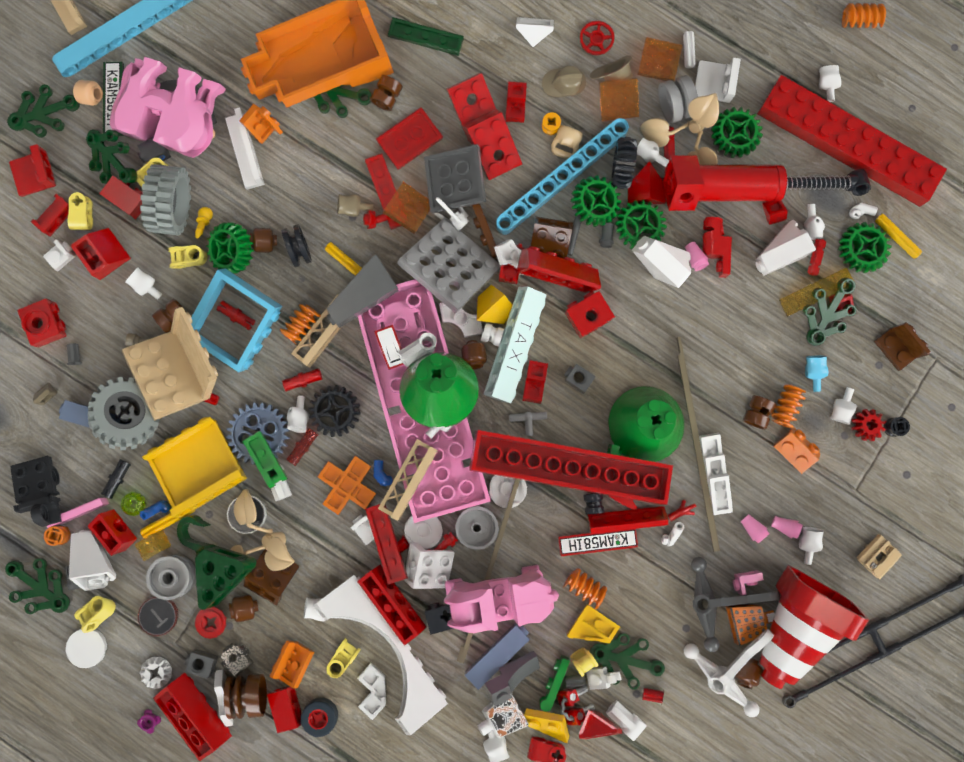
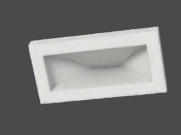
M517 17L516 28L532 47L553 31L554 20Z

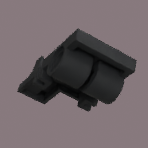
M47 455L10 466L15 502L19 504L13 506L14 511L20 514L30 511L33 522L41 527L62 522L59 501L61 499L56 497L60 495V492L56 489V485L60 483V477L57 469L52 464V457Z

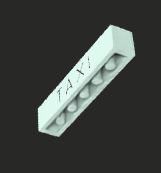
M528 286L518 287L483 395L501 402L512 403L516 396L518 382L522 377L523 366L528 359L530 345L534 340L535 329L540 322L541 311L545 306L546 294Z

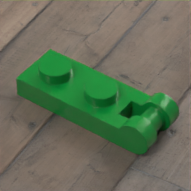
M261 431L243 440L244 445L270 489L276 486L277 482H283L288 479ZM275 469L277 474L271 477L269 472Z
M561 655L560 660L556 659L553 666L554 675L552 678L549 677L545 688L548 689L546 695L542 696L539 700L540 707L544 712L551 710L569 666L570 660L566 656Z

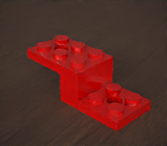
M478 73L447 88L446 90L468 141L480 147L481 163L487 179L491 180L522 165L501 111L496 109L482 73ZM469 94H475L476 101L473 104L467 103V96ZM501 150L503 153L502 157L498 160L494 159V152Z

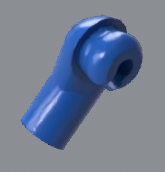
M160 500L142 510L140 517L146 520L159 512L167 513L170 510V504L165 500Z

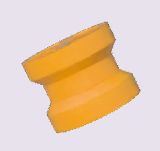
M550 112L543 117L542 130L547 135H555L561 125V118L558 114Z

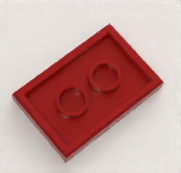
M420 107L376 138V141L397 170H399L442 140L443 136L422 107Z

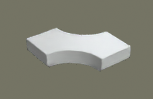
M512 239L506 240L495 246L494 249L499 264H511L517 269L521 250L515 245Z
M439 303L443 323H452L458 326L465 338L483 334L481 321H477V315L469 314L462 308L455 313L444 303Z
M222 669L215 672L214 690L218 699L219 716L224 725L228 727L233 725V719H228L225 714L223 696L227 676Z

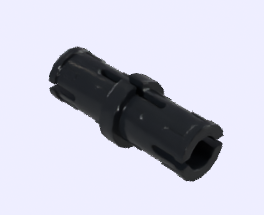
M119 459L113 473L108 476L109 480L101 492L102 495L113 499L119 485L124 482L123 478L131 466L130 463Z

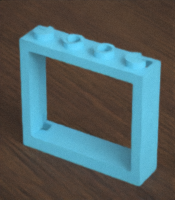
M219 269L216 271L193 313L191 325L194 330L200 331L226 282L266 308L267 312L240 360L200 335L201 341L199 342L202 348L205 347L210 354L237 372L248 370L254 362L252 360L254 355L258 354L262 349L263 345L261 343L271 333L272 328L270 327L273 322L279 319V311L282 305L229 270Z

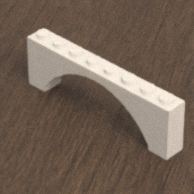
M353 575L313 606L324 621L329 618L357 621L376 630L388 641L397 655L403 676L402 704L399 715L395 720L406 735H412L448 704L445 700L446 695L441 689L435 687L433 677L422 669V662L418 657L412 655L409 644L403 645L357 581L361 578Z

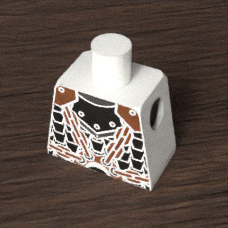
M512 695V698L503 704L494 706L491 702L482 710L486 720L477 726L483 736L493 731L495 736L500 738L527 727L529 724Z

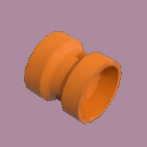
M63 525L49 527L44 533V540L50 546L66 544L71 537L69 528Z

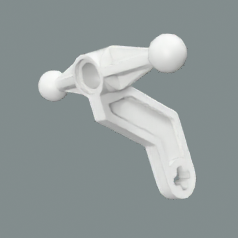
M769 629L765 630L748 644L728 667L718 666L700 655L699 649L695 644L689 643L684 647L685 656L697 662L707 676L709 688L713 692L725 694L742 705L745 714L749 717H756L759 714L758 704L747 700L735 683L734 677L774 637V634Z

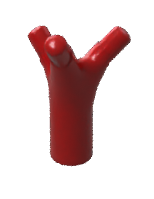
M682 500L681 506L667 516L672 522L684 515H694L695 512L690 510L695 508L696 504L685 507L686 500Z

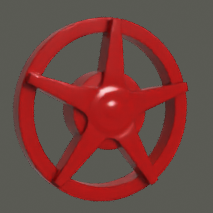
M592 21L581 30L580 44L584 51L591 55H603L614 44L615 35L613 29L605 22ZM598 25L597 30L592 31V33L585 31L591 26ZM600 26L605 27L611 35H604L600 30ZM583 34L590 38V43L587 46L583 42ZM611 39L610 45L604 49L603 42ZM598 46L601 51H593L589 48Z

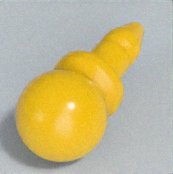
M202 207L198 210V217L196 218L198 224L195 230V237L197 239L203 234L205 226L209 225L213 217V212L208 207Z

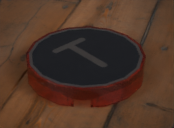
M152 597L145 601L139 609L138 623L142 630L149 635H164L172 631L178 621V609L172 600Z

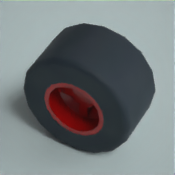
M324 697L311 700L301 714V725L304 731L314 737H323L329 734L334 729L338 720L336 705Z

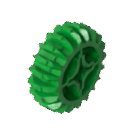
M735 106L730 111L726 109L723 114H719L718 120L714 124L715 126L711 128V131L714 132L711 135V139H716L713 144L720 146L718 151L722 149L725 151L724 156L728 153H731V158H734L736 154L738 158H741L743 154L748 156L750 151L754 152L756 146L760 144L759 139L763 136L760 131L763 129V126H757L760 123V119L755 120L756 113L751 116L749 114L750 109H747L746 112H743L742 107L738 111ZM723 126L726 128L725 131L728 133L727 139L723 133ZM746 127H748L750 131V138L748 137L749 135L746 132ZM739 129H741L738 134H735V135L732 137V135H733L736 131H738Z
M599 175L594 176V178L588 176L586 180L582 179L580 184L575 186L576 190L572 191L574 197L571 198L570 202L575 203L571 209L577 210L575 216H581L580 222L586 220V225L589 226L592 223L593 227H597L598 225L604 226L606 223L612 222V218L617 217L616 212L621 209L617 205L622 202L617 198L621 193H615L617 186L612 187V181L606 182V177L600 179ZM588 188H597L600 191L594 192L593 190L590 191ZM593 210H597L599 212L602 211L604 214L596 215L591 212Z
M634 200L633 205L627 203L626 208H621L622 214L617 215L619 220L615 222V225L618 226L615 231L616 233H622L618 237L619 240L625 238L623 245H627L629 242L631 244L630 249H633L640 240L639 236L642 233L654 234L649 238L661 242L660 237L665 235V232L662 230H665L667 225L662 224L666 221V218H660L663 211H656L658 205L652 208L651 201L645 205V200H642L639 205L638 201ZM643 212L640 217H629L632 213ZM648 215L653 219L655 227L648 221ZM642 219H644V220H643V224H644V225H643V227L640 229V231L638 232V229H639L638 225H639V223L642 221ZM626 223L633 229V236L629 233Z
M233 222L221 223L215 226L214 230L210 231L211 237L207 238L209 244L206 245L209 248V252L206 254L210 255L209 261L213 262V267L218 268V270L227 269L233 274H237L240 271L246 270V267L250 265L249 260L253 259L251 253L254 251L251 249L253 242L249 240L251 235L246 234L247 229L242 228V225Z
M863 222L861 225L856 223L853 227L847 228V232H844L841 235L843 238L839 240L842 246L838 247L839 251H843L839 257H845L846 259L843 261V264L849 263V269L855 267V272L857 273L861 270L863 273L868 271L874 272L876 268L880 269L883 267V264L888 261L886 257L891 254L888 250L892 247V245L887 244L890 238L884 237L887 231L881 233V226L874 228V223L867 225V222ZM864 235H867L872 239H867L866 237H864ZM869 244V245L866 247V248H867L866 250H863V251L860 252V250L863 249V246ZM858 256H862L865 260L868 259L869 262L859 259Z

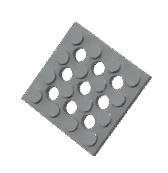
M446 218L442 219L397 261L401 268L455 313L501 268V265L464 233L460 230L458 231ZM443 239L450 241L451 244H445ZM431 250H437L440 255L433 254ZM457 251L463 252L465 256L458 255ZM420 260L426 261L428 265H422ZM446 262H451L454 267H449ZM472 263L477 264L480 269L474 268ZM434 273H440L443 278L436 277ZM460 274L467 275L469 279H463ZM449 285L456 286L458 290H452Z

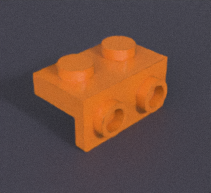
M253 104L239 120L261 144L264 143L273 131L280 135L283 133L278 127L280 123L273 117H270L271 113L263 106L260 108Z
M795 427L791 428L774 445L801 474L820 458L819 448L814 443H810L806 439L805 434Z
M287 640L281 648L277 662L272 667L270 677L272 679H279L292 688H298L314 655V651L298 641Z

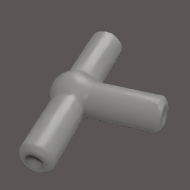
M527 411L521 414L509 415L510 422L525 421L526 436H533L532 420L547 419V412L531 413Z

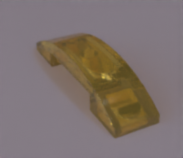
M844 268L780 299L779 302L786 316L788 317L803 310L806 305L817 303V299L812 296L815 288H821L826 291L825 299L836 294L838 290L837 284L840 279L849 278L853 280L849 270ZM821 291L817 293V297L821 295Z

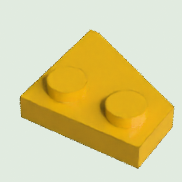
M586 604L566 636L572 639L577 638L610 643L620 626Z
M526 708L524 717L529 724L528 727L568 743L569 732L564 715Z

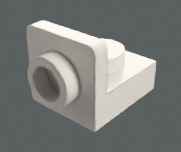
M56 239L53 241L56 245L43 257L54 270L59 271L75 256L71 252L73 249L67 242L64 241L62 243Z
M360 515L352 521L354 525L351 529L358 534L365 545L374 540L367 515L364 517Z

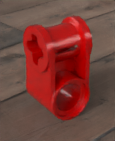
M533 736L530 739L527 758L536 762H565L566 750L559 742ZM556 750L560 751L558 757H554Z

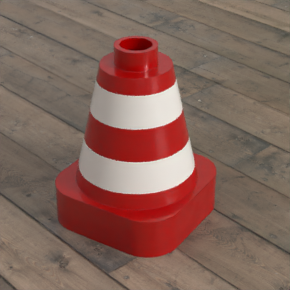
M787 565L775 585L781 597L770 627L774 637L763 648L759 660L760 664L765 668L761 673V677L779 689H782L785 683L795 685L844 637L856 641L869 621V618L851 600Z

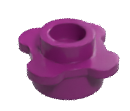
M147 709L144 711L143 717L137 721V725L143 731L151 734L154 732L155 726L161 722V717L154 715L152 710Z

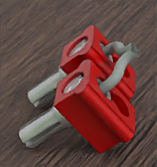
M587 686L558 691L557 699L559 705L562 706L560 713L565 716L567 725L580 726L581 722L585 720L588 709L595 710L593 704L585 708L565 710V706H574V703L580 701L579 696L588 691L586 689L588 688Z

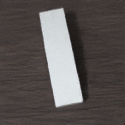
M719 433L700 435L713 515L731 513L733 508L729 475L726 472L725 455L722 453L721 436Z

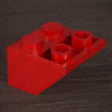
M110 228L88 233L70 245L91 276L102 280L131 259Z

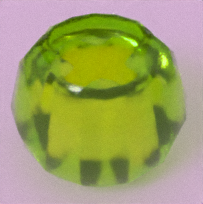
M138 492L127 493L121 500V509L129 516L140 515V512L146 506L145 497ZM132 501L137 502L135 504V507L130 506L132 504Z

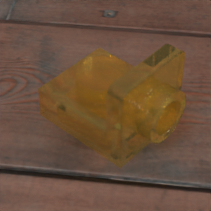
M160 530L139 541L135 546L143 561H146L170 548L171 544L164 531Z

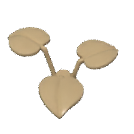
M716 93L693 99L688 107L692 120L673 131H669L668 122L660 118L646 120L640 126V131L644 138L648 141L656 142L658 147H663L669 142V135L689 127L692 133H698V137L694 147L695 151L689 152L688 155H697L700 165H718L717 156L712 149L708 147L698 148L703 134L702 130L705 127H712L718 120L719 102Z
M248 489L243 490L234 505V515L240 525L246 524L249 528L267 534L262 538V546L244 552L241 545H235L230 550L248 555L266 548L265 563L270 570L279 571L289 567L295 561L290 556L285 545V534L251 524L256 521V507Z

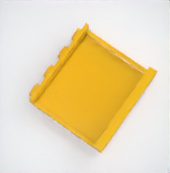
M211 417L200 419L195 426L183 429L178 436L166 439L163 445L151 448L147 451L146 455L142 456L144 460L149 462L172 507L170 512L175 518L180 519L247 479L236 456L232 453L231 447L228 446L229 443L217 421Z

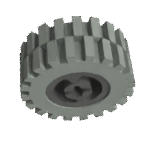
M151 165L147 170V175L144 176L145 183L142 184L143 195L140 198L142 200L140 211L143 212L141 215L142 220H144L143 226L146 227V231L153 233L181 235L184 227L187 225L186 219L188 220L189 218L188 211L191 207L189 205L191 185H189L190 177H188V172L182 167Z
M117 377V382H113L110 379L107 381L106 386L101 384L98 387L97 393L93 392L91 401L88 404L89 428L92 429V434L95 438H100V443L103 445L108 443L109 448L115 449V446L120 447V450H126V447L135 449L138 444L144 445L148 438H152L160 419L154 421L137 383L131 377H129L128 381H123V377ZM129 402L137 406L139 410L138 416L134 415L133 405L129 408ZM129 408V410H128V415H127V414H123V415L120 417V415H121V410H122V411H126V410ZM111 409L115 410V418L117 420L120 417V423L129 422L130 424L123 425L115 422L111 418L109 411Z

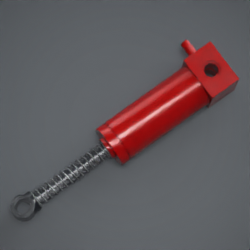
M671 155L662 181L668 211H695L698 202L781 201L785 196L787 188L790 190L792 188H804V190L810 188L809 190L811 188L814 190L816 188H828V190L831 188H844L846 191H852V194L855 196L865 195L871 190V184L864 169H856L842 177L802 176L797 178L796 176H787L786 169L781 164L700 165L697 155Z

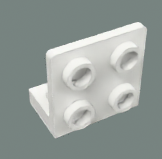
M733 58L730 64L727 65L700 60L695 82L698 97L716 93L718 101L730 103L736 93L741 59Z
M410 543L405 567L408 578L404 579V581L413 589L445 588V581L450 578L454 552L452 550H425L418 543Z

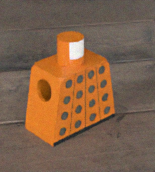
M758 604L726 606L734 643L739 646L753 641L767 630L766 624L772 623L775 615L773 610L763 612L762 606Z

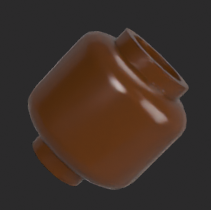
M255 228L253 232H250V241L253 242L251 248L255 252L271 253L273 246H277V235H273L271 228Z
M470 340L461 348L462 359L473 370L482 368L486 363L487 354L484 344L479 343L477 340Z
M249 594L234 597L231 603H229L231 619H234L236 622L254 619L255 612L258 611L257 600H253Z
M751 658L735 675L734 678L737 680L738 685L752 689L760 684L763 669L758 665L759 662Z

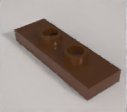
M480 203L471 205L475 215L473 222L476 229L480 228L482 233L480 235L483 246L487 245L491 257L496 258L497 255L494 249L496 243Z

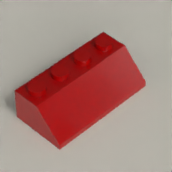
M533 246L521 250L516 273L583 293H589L601 288L598 269L592 268V265L582 262L579 264L572 258L564 257L563 259L557 257V254L553 252L543 253L540 252L539 248Z
M183 673L153 697L199 762L232 737L229 728L219 719L217 711L210 707L205 695L199 692L194 685L193 679L187 676L186 673Z

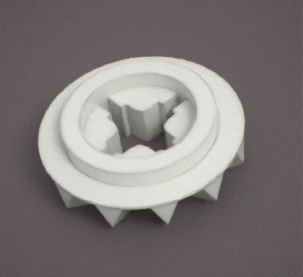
M162 657L147 659L142 664L141 671L139 672L141 674V681L146 684V687L153 689L165 686L172 676L171 665ZM159 667L158 674L160 675V677L156 676L155 678L151 679L153 675L151 670H155Z

